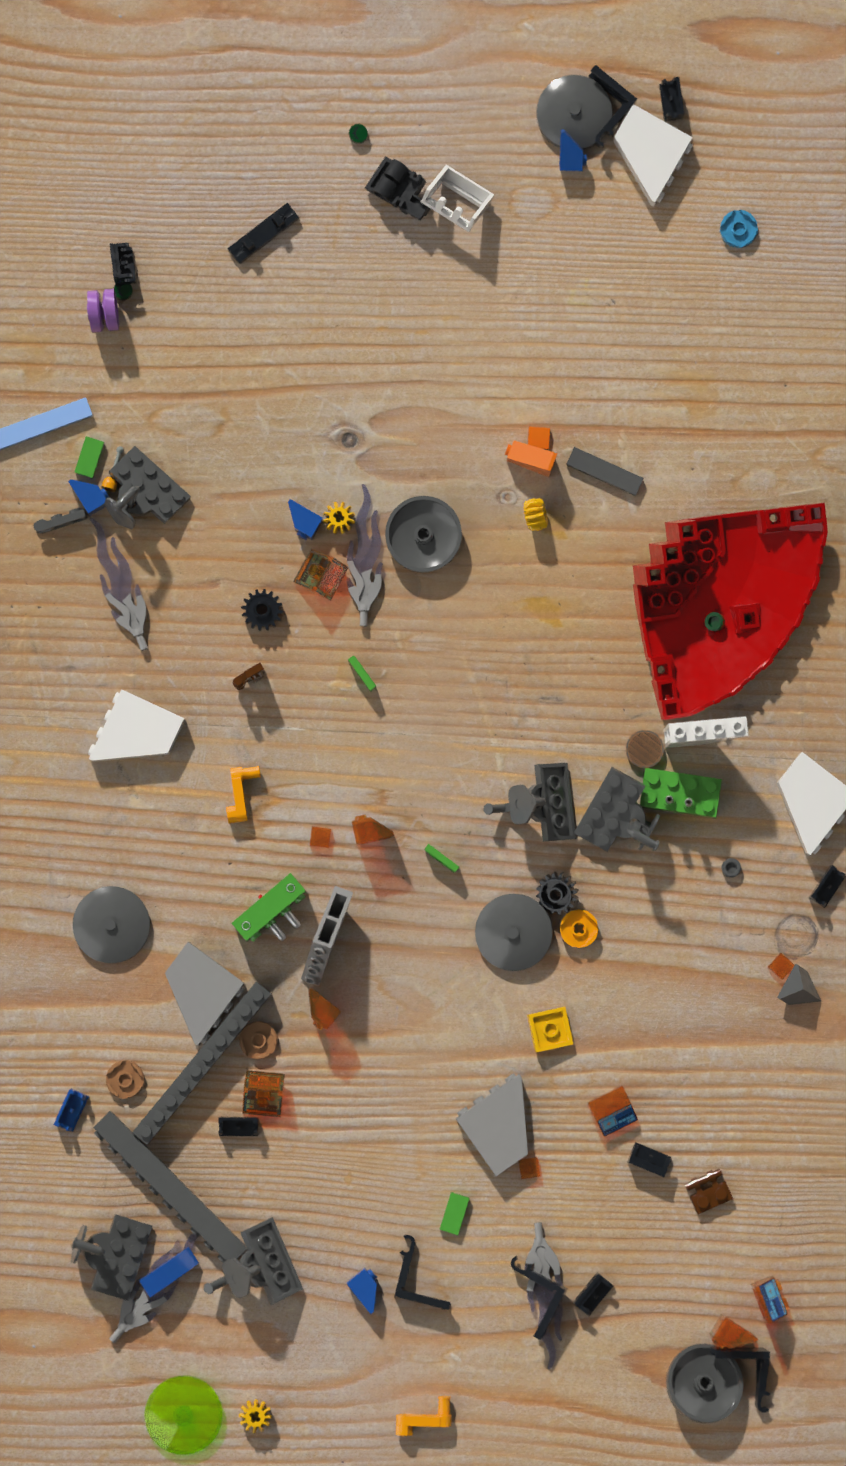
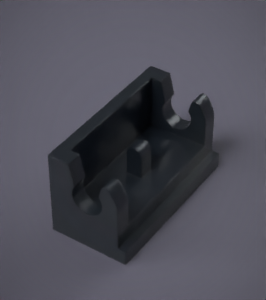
M674 77L671 81L662 80L661 84H659L664 121L683 119L684 107L679 77Z
M126 242L110 243L115 285L135 284L136 275L132 247H129V243Z
M830 865L809 898L825 908L845 879L846 874L837 870L835 866Z
M218 1117L219 1136H258V1117Z
M635 1142L627 1162L665 1177L671 1157Z
M597 1272L575 1298L573 1304L590 1316L614 1285Z

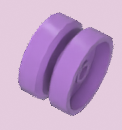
M114 288L103 291V302H101V296L97 290L87 291V313L92 333L103 331L104 320L109 331L119 330L118 305Z

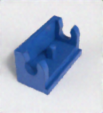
M72 1088L69 1089L53 1125L73 1132L89 1096Z

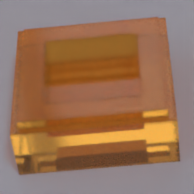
M312 826L310 846L329 848L331 829Z
M780 953L770 963L768 968L783 980L795 965Z
M538 1157L520 1159L518 1161L521 1179L540 1177Z

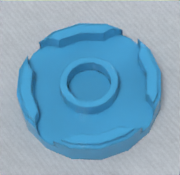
M745 210L729 212L724 216L720 224L722 239L733 248H743L750 245L758 232L756 219Z

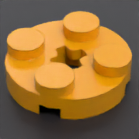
M585 910L570 911L561 920L560 933L562 939L571 947L582 948L589 946L594 942L598 934L596 918ZM575 924H583L584 927L582 929L584 932L582 934L574 932Z

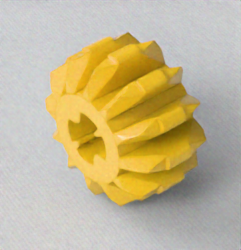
M533 498L525 501L523 508L528 528L531 531L547 528L548 516L543 500Z
M334 502L335 508L333 509L328 505L327 509L330 513H323L325 517H328L323 520V523H330L327 526V530H331L334 527V534L337 533L338 529H340L341 534H344L345 527L350 531L351 527L348 523L355 524V520L350 519L355 516V513H348L352 509L351 506L344 509V502L341 503L340 507H338L337 502ZM338 514H342V518H343L344 520H343V521L340 520V522H336V518H335L334 516H335V515L338 516Z
M258 1399L254 1400V1405L248 1400L247 1406L249 1408L246 1406L241 1407L245 1413H239V1417L245 1419L240 1424H248L245 1428L246 1431L252 1426L253 1433H256L257 1427L262 1432L264 1431L262 1424L265 1426L270 1425L266 1419H271L272 1415L266 1413L271 1408L266 1407L263 1409L265 1401H262L259 1406ZM255 1411L258 1412L260 1419L256 1418V1420H253L251 1412L254 1414Z

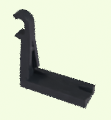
M595 64L588 77L600 84L607 93L622 104L595 138L596 146L603 149L604 143L600 141V138L604 134H608L609 137L614 136L612 130L628 114L632 105L636 104L637 98Z
M405 1235V1239L411 1240L409 1252H399L404 1256L394 1297L449 1310L451 1302L401 1289L405 1287L415 1247V1239L410 1235Z
M515 1256L511 1260L513 1270L552 1292L556 1290L533 1336L541 1340L546 1334L568 1288L531 1270L532 1264L527 1265L526 1270L519 1268L515 1264L516 1260H518V1257Z
M711 1347L710 1355H715V1358L756 1359L755 1407L764 1413L770 1411L765 1406L761 1407V1398L764 1395H770L766 1391L770 1351L757 1347Z

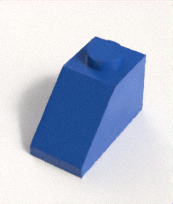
M561 130L560 171H583V166H586L587 154H583V149L565 130Z
M72 479L68 481L89 516L105 507L104 503L109 495L104 488L100 490L98 485Z
M289 499L288 504L295 531L298 532L296 535L304 540H307V538L312 540L321 526L323 518Z
M363 1268L348 1280L346 1284L368 1312L372 1314L375 1305L377 1287L375 1279H377V1276L371 1269Z

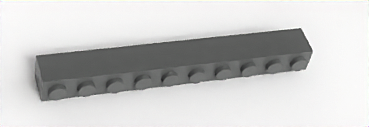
M255 982L134 1129L133 1134L147 1145L152 1141L272 993L258 982Z
M109 1111L93 1127L96 1130L94 1134L101 1141L105 1139L110 1144L108 1148L115 1155L119 1153L123 1157L121 1161L128 1168L132 1166L137 1171L135 1175L142 1182L146 1180L151 1185L149 1189L156 1196L160 1194L164 1198L162 1202L170 1210L174 1208L178 1212L176 1216L183 1223L187 1221L192 1226L190 1230L197 1237L201 1235L206 1240L204 1244L211 1251L215 1249L219 1253L217 1257L222 1262L232 1258L238 1259L247 1249L246 1245L112 1111Z

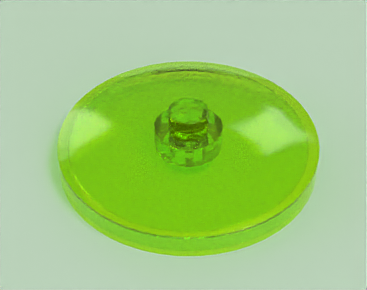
M179 1375L166 1379L153 1390L146 1403L145 1424L150 1437L159 1447L173 1454L189 1455L203 1450L216 1438L222 1425L223 1409L218 1394L207 1382L195 1376Z

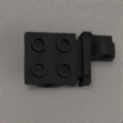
M385 156L365 189L396 208L399 206L401 212L406 215L409 214L420 221L431 209L421 203L422 199L418 197L426 184L425 179L420 174L417 176L415 171H410L400 161L396 159L391 160Z

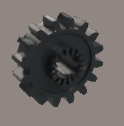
M256 589L255 595L249 593L250 599L243 600L246 606H241V609L246 610V612L242 614V617H248L245 623L249 624L251 622L252 629L257 626L259 631L262 630V627H265L268 631L270 625L276 627L275 621H281L278 615L283 614V611L279 610L283 605L282 603H277L279 600L278 596L273 598V591L266 594V589H263L262 593H259L258 589ZM264 605L267 607L266 614L261 615L257 613L259 606Z
M553 872L552 877L550 874H547L545 879L539 881L541 885L536 888L539 891L536 897L540 898L539 903L543 904L545 910H551V914L557 911L561 915L563 910L567 913L570 907L573 908L576 905L574 901H577L579 897L575 893L579 889L573 887L576 881L571 883V876L565 878L564 872L559 876L557 872ZM554 890H558L561 894V897H557L554 894Z

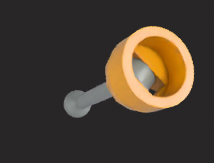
M122 446L116 449L117 456L113 467L119 462L120 456L124 452ZM110 475L103 480L101 488L116 492L117 481Z

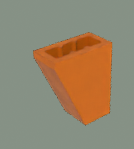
M515 440L512 445L508 444L505 455L508 456V462L547 477L550 476L557 457V453Z

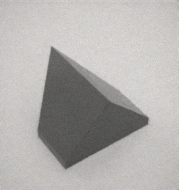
M795 964L777 998L788 1005L820 1002L821 999L808 971Z

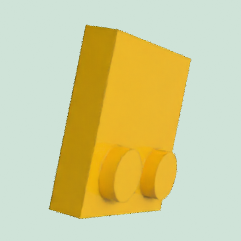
M566 1007L527 1015L535 1053L573 1045Z

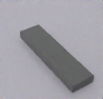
M574 447L566 464L636 496L644 479Z

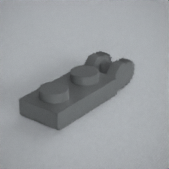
M75 508L69 511L70 514L64 516L57 514L52 516L49 521L40 519L33 526L36 532L43 534V532L46 533L86 520L88 517L84 509Z

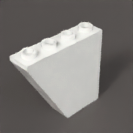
M633 104L615 134L613 142L648 202L654 207L656 202L660 203L663 199L665 186L669 187L674 179L672 174L675 169L679 171L684 162L681 160L684 153L689 154L693 146L691 144L693 137Z
M121 689L120 693L117 692L113 698L112 703L115 704L112 710H108L104 720H106L104 727H100L96 737L98 740L96 744H92L88 755H90L89 760L93 762L169 755L185 719Z
M746 717L671 723L663 729L665 748L704 745L748 736Z
M801 752L777 782V785L804 852L810 856L812 853L815 855L822 847L820 842L823 838L827 840L834 831L831 829L835 823L839 824L845 817L843 812L846 810V785Z

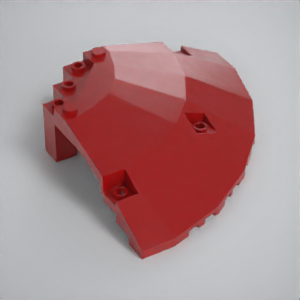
M825 503L743 511L665 522L667 541L649 544L651 563L633 565L635 581L633 590L645 658L646 661L651 663V682L661 720L692 716L713 704L736 695L759 672L772 664L774 657L789 641V637L794 630L800 626L805 609L810 604L809 600L820 581L819 573L821 564H823V549L826 546L828 534ZM771 515L775 516V521L773 522L770 520ZM717 612L723 615L725 625L722 630L713 632L706 628L705 618L709 613ZM746 615L750 616V620L748 622L745 621ZM660 666L663 667L662 673L658 672V667Z

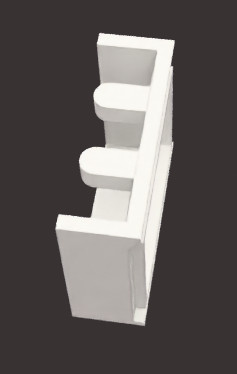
M446 165L426 189L421 203L469 232L489 207L494 194ZM441 184L480 207L470 221L461 217L463 213L461 207H457L454 212L445 207L447 202L445 197H440L438 201L431 198Z

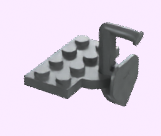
M134 446L109 470L108 474L122 486L119 489L118 501L116 502L108 497L104 505L118 525L132 530L136 524L132 516H145L152 512L160 521L166 524L190 500L191 496Z
M568 763L534 765L536 785L531 786L529 789L525 785L512 786L508 792L509 803L495 805L488 803L484 806L483 810L487 815L510 812L511 820L514 824H525L530 819L541 822L543 842L576 839Z
M611 767L575 829L574 834L608 852L616 836L633 838L639 841L638 849L640 851L644 845L656 851L659 847V841H655L649 838L656 826L660 815L657 814L651 823L648 822L642 806L637 803L645 785Z
M115 1214L109 1233H96L86 1242L84 1239L87 1226L82 1225L72 1243L71 1263L75 1264L77 1262L80 1251L83 1250L85 1261L90 1267L97 1270L91 1290L129 1301L152 1226Z
M273 1217L240 1232L248 1251L242 1255L240 1262L235 1258L224 1261L222 1269L225 1276L204 1285V1291L207 1294H212L215 1290L229 1284L232 1293L238 1298L248 1295L251 1286L255 1288L263 1287L270 1304L277 1303L303 1289Z

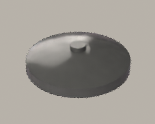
M581 75L563 76L551 82L543 90L537 104V123L544 137L556 147L560 148L561 130H565L585 150L595 145L597 134L612 118L611 101L604 88L593 79Z
M416 496L403 501L393 510L386 524L385 539L390 554L401 566L414 572L428 573L443 568L456 556L461 545L462 529L458 516L447 503L431 496Z
M116 886L101 887L87 894L78 904L73 917V933L77 944L86 955L103 963H119L132 958L143 948L150 932V917L142 900L133 892Z
M505 894L489 902L481 911L475 928L476 942L485 959L492 965L508 971H520L537 964L547 953L553 934L552 923L544 907L535 899L522 894Z
M696 1344L682 1350L672 1360L666 1376L667 1393L673 1406L685 1418L697 1423H714L726 1418L737 1408L743 1393L742 1373L734 1359L715 1358V1355H710L711 1347L717 1346Z

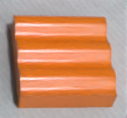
M529 426L528 445L549 450L550 428Z

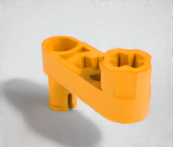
M259 766L243 769L242 767L230 768L235 806L226 807L229 824L248 821L242 782L247 779L261 778Z
M438 1396L439 1405L436 1415L396 1414V1435H413V1426L451 1427V1396Z

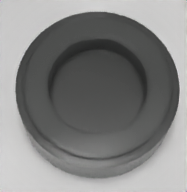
M729 858L722 863L721 870L726 877L732 878L740 873L741 865L738 860Z

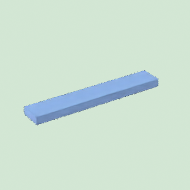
M85 397L1 428L0 450L92 417L93 414L87 398Z

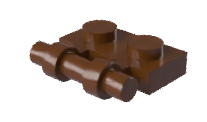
M258 663L233 679V686L237 690H242L245 687V683L252 680L255 683L264 677L263 674L266 673L262 664Z
M720 1169L710 1170L706 1175L699 1178L694 1177L685 1184L687 1191L695 1188L696 1194L691 1195L690 1198L697 1214H701L733 1199L726 1181L718 1183L716 1178L723 1176ZM711 1182V1187L705 1190L701 1189V1185Z

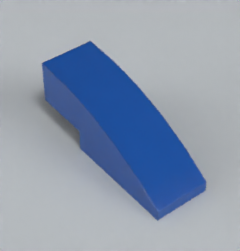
M187 1247L141 1278L139 1282L148 1296L152 1297L187 1273L199 1262L191 1249Z

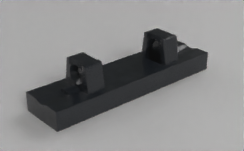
M287 202L232 244L228 251L240 265L296 222L299 216Z

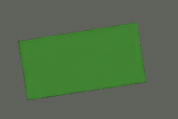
M85 437L74 473L93 479L103 450V441Z
M355 656L349 658L348 662L371 692L376 689L375 683Z
M430 844L424 849L426 853L453 873L458 870V865Z
M453 1192L450 1193L439 1230L455 1235L459 1234L469 1197Z

